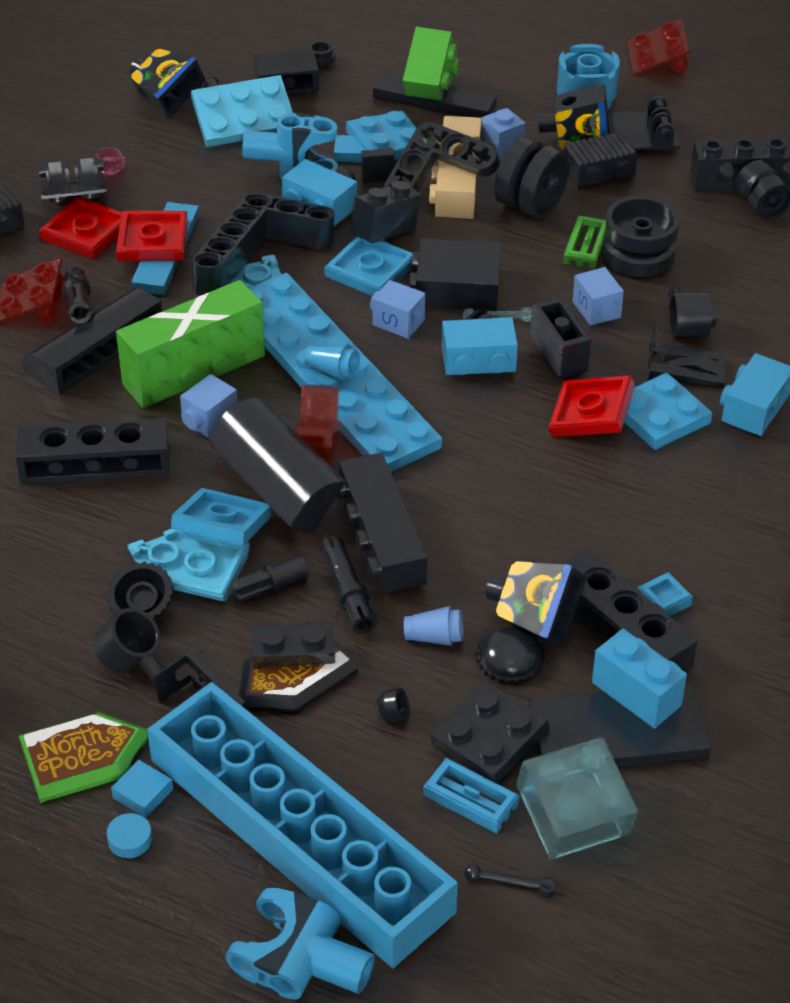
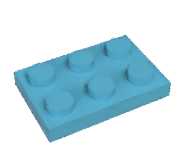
M281 75L191 90V99L206 147L243 141L245 131L277 133L278 117L293 113Z

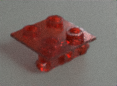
M682 18L666 22L659 28L647 33H640L627 41L634 76L666 62H669L671 68L678 73L685 71L688 67L686 54L690 53Z
M61 257L50 262L39 263L34 268L20 274H11L3 280L0 293V324L32 311L45 324H49L57 318V307L60 304L61 288L64 284V277L60 272Z

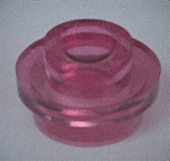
M105 147L97 151L96 159L103 158L104 171L100 173L111 176L125 168V157L119 149Z

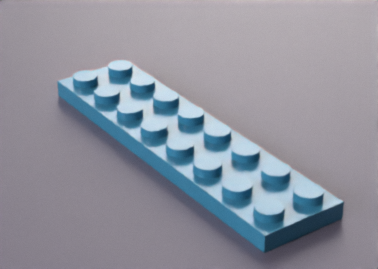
M287 272L249 288L262 301L265 348L362 456L382 452L392 472L442 448V437ZM350 345L352 349L358 350L360 354L357 374L354 378L341 380L313 367L305 366L304 353L307 346Z

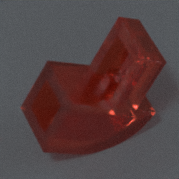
M303 384L301 390L300 423L296 426L295 432L331 467L335 459L338 442L340 387Z

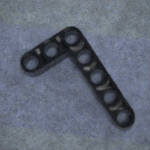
M263 193L246 195L194 256V293L202 296L230 284L266 238L315 249L330 247L333 245L335 212L326 206Z

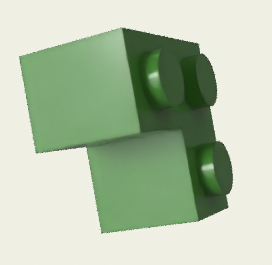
M423 27L415 28L403 77V85L407 96L442 100L444 89L448 90L453 77H458L460 60L456 59L458 46L453 44L451 31Z

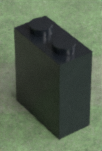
M421 238L420 251H413L410 288L426 293L425 307L497 311L501 242Z

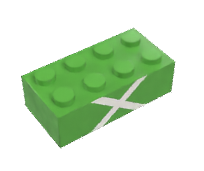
M241 280L116 331L122 385L142 408L190 389L210 374L218 377L265 356L262 301Z

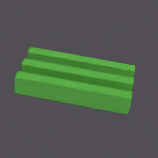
M578 216L564 253L563 264L570 265L571 260H575L576 266L583 267L584 262L589 263L590 269H596L604 246L606 220ZM584 225H589L580 252L575 251ZM600 227L592 254H589L588 250L596 228Z

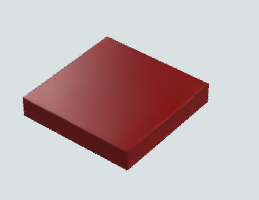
M78 196L39 230L40 239L94 260L118 238L122 212Z
M122 211L116 248L117 261H184L188 212Z
M632 376L564 381L548 427L551 437L621 433L635 386Z

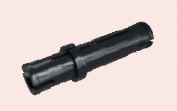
M71 267L64 275L63 292L68 301L70 319L75 323L82 324L91 317L88 297L91 289L83 269Z
M331 536L335 548H331L328 538H325L320 544V551L325 558L339 591L338 602L340 607L347 611L355 633L366 634L361 623L363 620L366 622L369 632H371L377 626V619L368 603L370 599L368 590L364 585L360 584L344 546L343 539L339 536Z

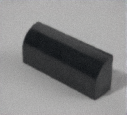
M132 288L92 313L87 322L73 325L26 355L22 360V370L58 395H61L119 357L116 331L162 312L161 301L142 289Z
M249 398L232 406L223 414L207 439V442L290 527L315 531L346 483L261 398Z

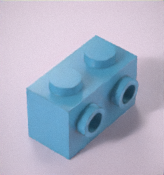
M304 159L282 177V197L331 208L335 212V227L355 209L353 204H355L354 198L357 197V181Z
M512 317L442 321V353L446 375L516 372L518 344Z
M755 353L747 365L742 364L733 385H727L724 388L720 398V405L724 406L721 421L762 436L790 395V366Z
M621 629L595 650L592 683L654 729L682 706L687 673L682 671L676 663L668 661L650 648L642 639L636 638L625 629Z

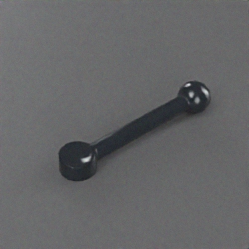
M476 864L468 865L464 871L465 877L471 882L484 879L537 889L545 897H551L556 892L557 883L550 877H544L537 881L481 870Z

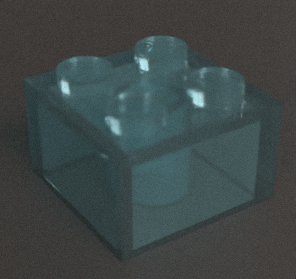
M603 737L525 760L522 763L516 785L550 860L630 834L638 810Z

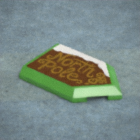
M101 712L18 736L40 803L119 780L132 766L131 761L140 747H144L149 740L147 729Z

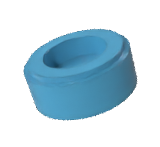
M135 813L122 814L113 819L107 828L110 850L122 858H135L145 853L152 842L151 827L148 820Z

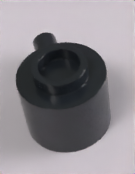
M672 287L668 291L670 299L669 322L672 336H709L711 328L715 327L717 323L716 302L711 300L709 292H681L680 288Z
M136 608L122 609L96 633L94 650L99 661L108 669L118 673H126L132 671L140 664L152 681V677L164 669L153 655L160 641L159 629L155 621L146 612Z

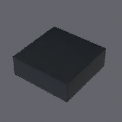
M393 148L361 151L362 182L387 181L394 168Z

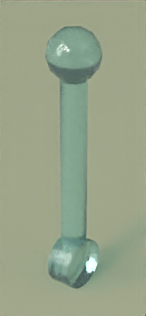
M524 307L521 311H487L493 318L512 317L530 321L533 316L531 314L533 310L529 307ZM471 308L466 309L463 312V318L468 320L469 315L475 310Z

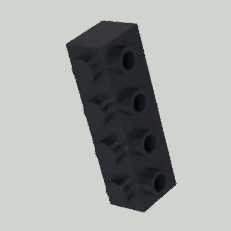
M383 453L339 461V475L346 483L337 495L338 500L344 499L345 501L344 512L346 521L349 526H355L356 545L360 553L365 552L367 556L365 563L370 580L376 579L381 594L426 585L427 555Z

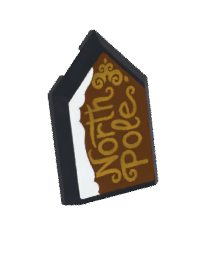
M334 642L335 663L253 668L252 656L244 661L239 696L246 703L242 707L247 711H254L255 707L276 708L279 713H297L356 674L358 666L354 659L336 642Z

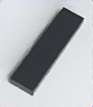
M382 72L373 87V97L466 117L481 118V120L482 117L492 113L497 103V95L449 86L448 90L444 89L442 100L407 96L403 85L404 76Z

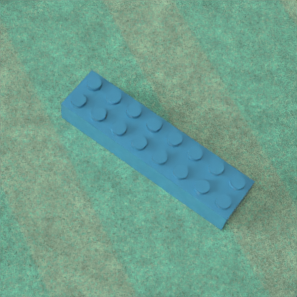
M213 682L206 685L147 729L151 761L305 894L334 908L341 917V925L392 969L456 914L458 882Z

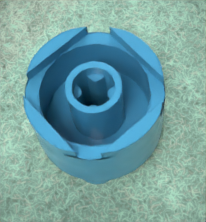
M596 44L574 45L570 47V52L565 55L563 51L559 56L557 94L605 84L607 107L610 109L617 95L620 66L618 55L613 51L612 55L604 52L603 46Z

